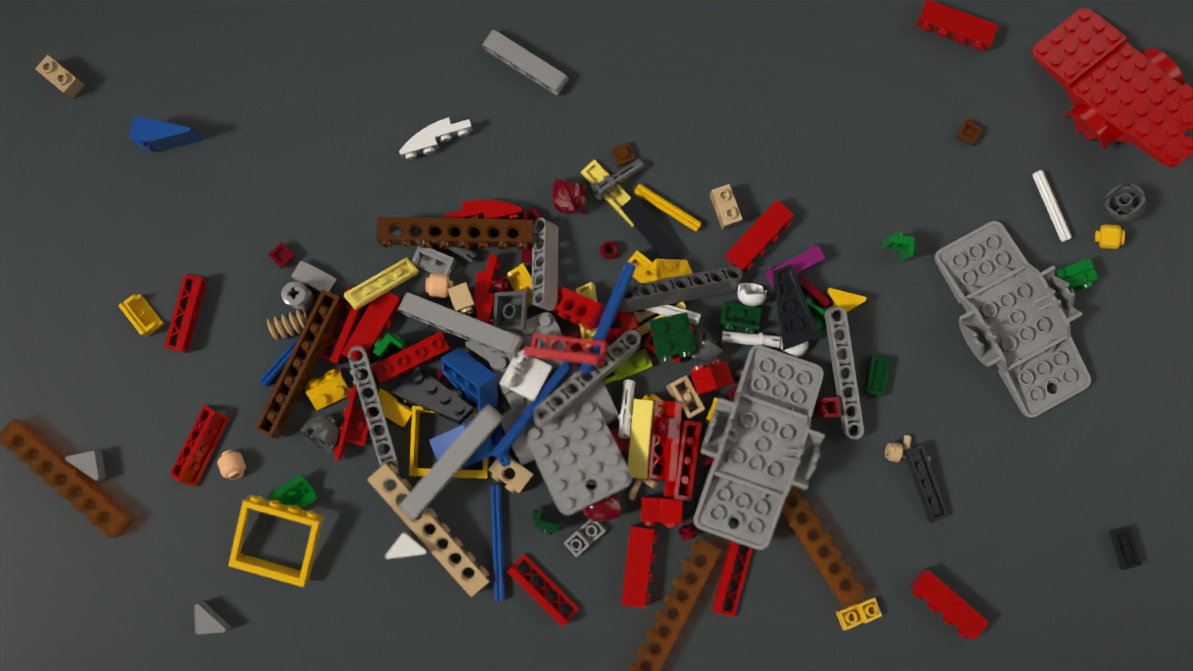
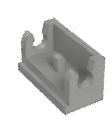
M417 246L412 262L414 266L430 273H444L450 276L456 260L434 249Z

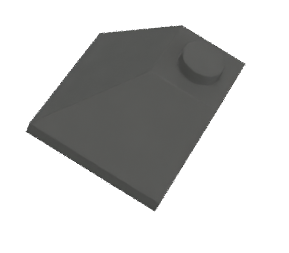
M528 291L495 293L494 327L504 331L526 330Z

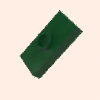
M871 355L864 393L878 396L885 395L891 358Z

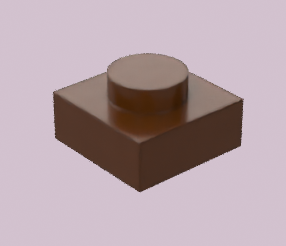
M965 119L955 137L972 146L983 128Z
M628 142L611 148V153L618 167L635 160Z

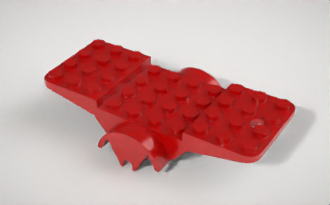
M1089 8L1079 9L1035 44L1032 50L1033 58L1066 90L1074 105L1063 116L1065 118L1072 116L1077 133L1079 135L1083 133L1086 141L1098 138L1103 150L1116 140L1130 142L1164 166L1171 168L1177 167L1193 154V138L1185 137L1183 134L1185 131H1193V88L1185 84L1180 69L1165 53L1154 48H1146L1142 52L1137 51L1126 42L1127 37Z

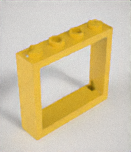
M419 405L412 406L409 476H425L430 471V468H418L420 412H435L426 411ZM476 405L473 408L474 412L472 414H478V407ZM489 458L483 460L482 470H459L453 477L489 478Z
M249 495L242 503L228 566L304 587L310 579L324 516L314 513L315 511L302 510L296 505L287 506L281 504L278 500H266L260 495L257 497ZM250 509L312 526L302 570L241 554Z

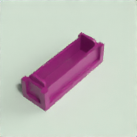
M811 244L808 251L774 269L768 267V272L765 275L771 286L774 287L772 274L774 270L792 264L797 275L823 261L825 257L819 246L814 247Z

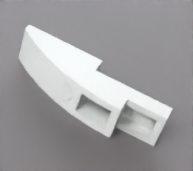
M448 117L437 121L415 134L405 143L399 153L406 160L414 159L422 153L425 155L432 154L436 149H439L437 141L447 142L454 136L464 137L469 135V132L473 131L470 120L451 124Z

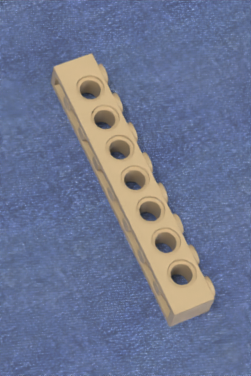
M387 462L384 463L368 477L369 483L469 596L475 595L489 582L488 571L483 566L479 567L475 563L477 560L470 551L466 552L462 548L464 544L457 536L455 538L452 537L449 533L451 531L444 522L440 523L436 517L438 515L431 507L429 509L426 507L422 512L423 515L414 521L399 508L401 504L399 496L401 494L409 495L412 491L410 489L412 485L406 478L403 480L397 474L399 473L398 469L392 463L390 465ZM389 479L395 480L397 483L396 488H388L386 481ZM431 523L436 527V530L429 533L425 530V525ZM445 538L449 544L446 547H441L437 543L438 540ZM453 553H459L462 558L455 562L451 560L450 556ZM465 568H472L474 574L466 576L463 573Z

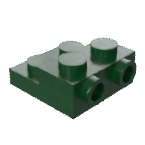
M687 312L649 320L657 358L667 361L673 359V355L680 354L681 357L692 355V351L696 350Z

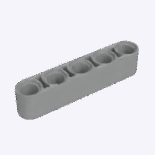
M495 30L490 32L482 44V47L487 52L556 95H559L569 80L561 71Z
M539 218L533 225L531 300L533 305L551 311L556 307L558 297L559 229L556 224Z

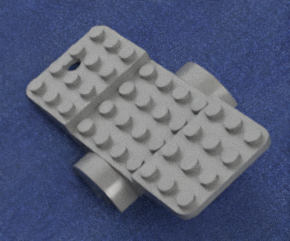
M991 221L935 253V263L958 303H962L967 312L959 317V326L966 343L973 354L985 366L989 367L994 363L997 364L999 368L998 373L1024 416L1029 418L1036 417L1089 387L1091 377L1072 340L1069 322L1083 314L1073 307L1075 293L1069 291V283L1055 276L1056 268L1054 265L1039 272V270L1027 262L1007 230L998 221ZM1049 383L1056 385V392L1054 394H1050L1047 391Z
M547 312L526 320V330L507 331L523 339L520 351L524 350L525 347H531L533 333L563 337L555 318ZM538 339L537 348L544 349L548 344L544 339ZM559 341L553 347L555 350L562 351L566 346L562 341ZM483 347L486 357L500 383L513 358ZM536 358L552 366L541 389L565 361ZM566 362L572 367V370L558 388L580 371L576 363ZM586 375L583 377V380L588 382L592 380V377ZM603 381L599 382L548 426L540 427L536 425L533 418L512 444V448L522 466L536 460L559 511L564 515L573 514L626 488L631 483V474L607 427V424L618 419V412ZM500 385L511 407V410L501 414L504 417L501 424L505 433H507L532 400ZM569 388L568 392L575 394L578 390L576 388ZM555 400L553 405L558 407L563 405V402ZM542 412L538 414V417L546 419L548 415ZM591 479L597 482V488L593 491H589L586 488V482Z
M756 345L750 349L733 403L721 398L718 399L704 437L701 453L714 457L694 515L693 521L697 528L758 550L765 549L769 545L791 485L807 490L808 480L816 468V461L820 455L819 445L824 438V434L810 430L811 417L824 374L823 369L819 365L762 345ZM732 517L739 521V526L736 529H731L728 526V521Z

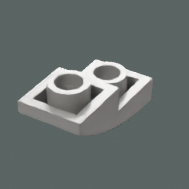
M303 261L299 262L291 275V278L306 287L310 286L319 293L323 289L329 292L336 281L331 275Z
M589 519L564 542V545L577 557L607 529L601 522Z

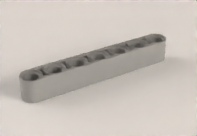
M411 293L405 294L398 308L400 313L511 358H516L523 343L522 338Z
M832 306L826 310L825 320L836 394L841 399V427L844 435L852 439H859L864 434V426L847 313L841 307ZM835 310L839 312V318L837 320H834L832 318V314ZM840 329L842 337L837 340L835 333ZM843 348L845 350V356L840 359L838 357V352L840 349ZM843 368H847L848 374L842 378L841 371ZM850 387L851 393L845 397L844 389ZM849 406H853L854 411L851 415H847L846 413L847 408ZM856 425V432L850 434V427Z
M633 330L627 331L607 348L604 363L607 368L600 369L597 365H594L590 374L580 370L540 403L534 410V422L536 425L546 427L633 355L639 348L641 340L639 333ZM628 339H632V340H634L636 343L633 344V345H630V344H628L626 341H627ZM618 351L621 353V356L615 357L612 355V352ZM588 375L592 377V380L587 382L583 380V377ZM576 388L578 392L571 394L568 392V389ZM560 400L563 402V405L557 407L553 405V402ZM544 412L548 417L540 419L538 414Z
M354 346L349 351L348 359L379 465L381 467L386 462H393L396 468L399 469V462L367 352L362 346ZM360 350L363 353V358L360 360L354 359L352 352ZM366 369L369 374L368 377L360 378L357 374L358 370ZM367 387L372 388L374 394L371 397H366L363 394V390ZM371 406H376L379 409V413L371 415L368 409ZM382 425L385 431L377 434L374 431V427ZM386 443L390 446V450L382 452L379 446Z
M487 405L402 501L399 508L414 521L502 422L504 417L490 405Z

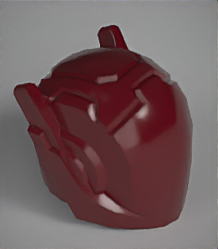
M555 178L552 188V202L555 209L564 214L581 212L582 215H585V207L588 202L587 187L582 184L569 183Z
M586 484V488L589 491H593L597 488V485ZM614 493L583 508L581 513L595 522L617 519L621 514L618 497Z

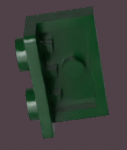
M723 302L719 325H724L723 329L735 330L736 327L742 328V332L754 334V331H758L760 327L759 321L762 308Z
M540 506L538 510L533 512L531 522L535 523L534 527L542 529L541 533L553 535V532L557 533L560 523L542 519L544 507Z

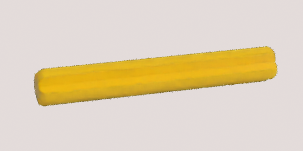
M642 184L636 187L635 194L690 229L698 231L701 226L700 221Z

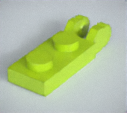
M646 349L634 353L613 371L615 376L603 379L604 385L615 380H622L653 367Z

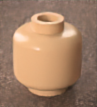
M431 273L429 277H426V293H429L430 297H448L449 292L447 289L453 287V280H449V275Z
M227 450L218 459L217 464L224 478L236 480L244 475L246 464L240 452Z

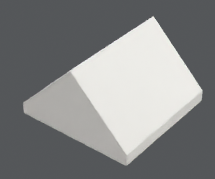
M408 530L402 533L387 552L386 559L422 555L430 552V550L417 536Z

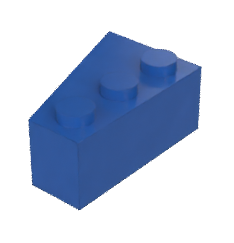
M460 348L441 358L442 373L456 389L461 388L467 395L465 399L468 402L472 401L478 407V414L487 405H490L492 408L498 405V378L494 372L487 369L481 362H478L469 353L464 352Z

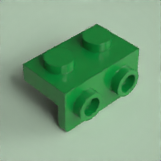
M895 232L883 240L882 249L901 250L900 261L905 262L916 253L917 244L914 243V237L905 236V233Z
M387 333L383 339L380 338L375 343L373 352L379 357L386 359L396 345L403 350L406 349V341L395 333L393 336Z
M300 473L270 493L269 498L270 500H278L281 504L287 506L296 505L302 509L313 503L317 499V494L314 486Z

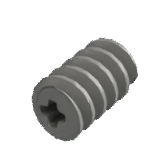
M299 282L287 283L282 289L281 296L283 301L296 309L303 310V307L308 309L314 301L313 292Z

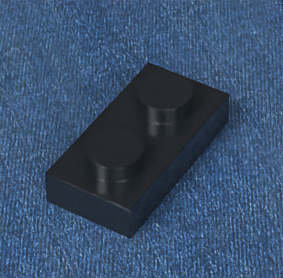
M1131 527L1109 531L1120 569L1126 570L1142 565Z

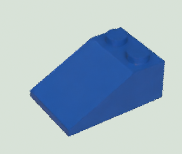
M134 116L129 138L135 142V145L142 147V150L153 152V150L162 151L202 140V137L190 127Z
M472 421L429 440L437 461ZM491 435L488 436L460 469L494 456L492 451L495 445Z

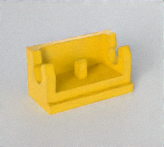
M636 250L627 261L636 265L632 277L640 283L658 280L652 262Z
M522 263L508 272L506 278L509 279L515 291H528V308L533 305L531 300L532 277Z
M134 294L118 305L142 336L148 337L164 325L141 294L137 296Z

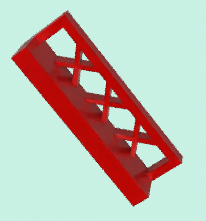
M184 274L164 348L188 353L206 289L207 279ZM189 279L193 280L190 292L187 289V283ZM188 298L187 306L184 310L182 307L183 300ZM184 316L181 328L179 329L177 325V320L180 317ZM178 335L176 346H172V338Z
M347 286L345 292L352 289V287ZM346 301L347 307L342 309V312L347 309L350 311L346 322H342L339 316L340 324L337 325L336 322L319 356L341 365L344 357L341 352L353 334L364 309V306L355 310L348 301ZM342 327L339 339L335 340L333 336L334 330ZM334 344L335 348L332 356L324 355L327 347Z
M533 333L531 347H525L524 355L533 358L604 366L608 342ZM538 339H544L548 345L544 349L537 348ZM559 341H562L566 346L562 351L555 350L553 347ZM577 343H580L584 348L580 353H575L571 349ZM595 345L601 346L600 356L592 355L589 350Z
M653 400L654 412L647 478L676 481L682 403ZM658 404L666 405V413L662 417L677 419L675 438L659 437L656 433V427L661 421V416L658 414ZM660 443L662 452L657 456L654 449ZM657 462L661 466L660 475L652 474L653 466Z
M203 405L169 475L180 483L196 487L230 417L213 410L209 406Z
M730 540L711 609L713 613L731 617L735 616L753 548L748 547L747 552L740 555L738 553L740 543ZM740 559L743 569L735 574L733 566ZM735 578L738 584L737 590L729 593V581ZM729 597L733 603L731 612L722 609L724 600Z
M525 553L507 571L562 627L579 610V607ZM525 560L530 565V573H522L516 567ZM540 575L544 579V587H536L532 583V576ZM546 589H554L558 593V600H549L546 597ZM560 603H568L573 610L565 616L560 611Z

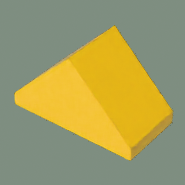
M828 288L825 292L832 306L841 307L846 312L865 302L867 298L833 288Z

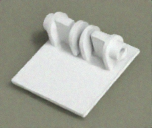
M519 350L499 384L534 401L552 366L536 358L524 355V350Z

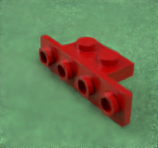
M356 384L353 385V388L350 387L348 399L350 400L348 406L344 408L343 417L345 420L344 424L339 428V444L335 446L333 452L335 460L338 461L343 459L347 442L366 446L369 434L363 406L357 405L359 393ZM369 408L368 412L373 415L375 409Z

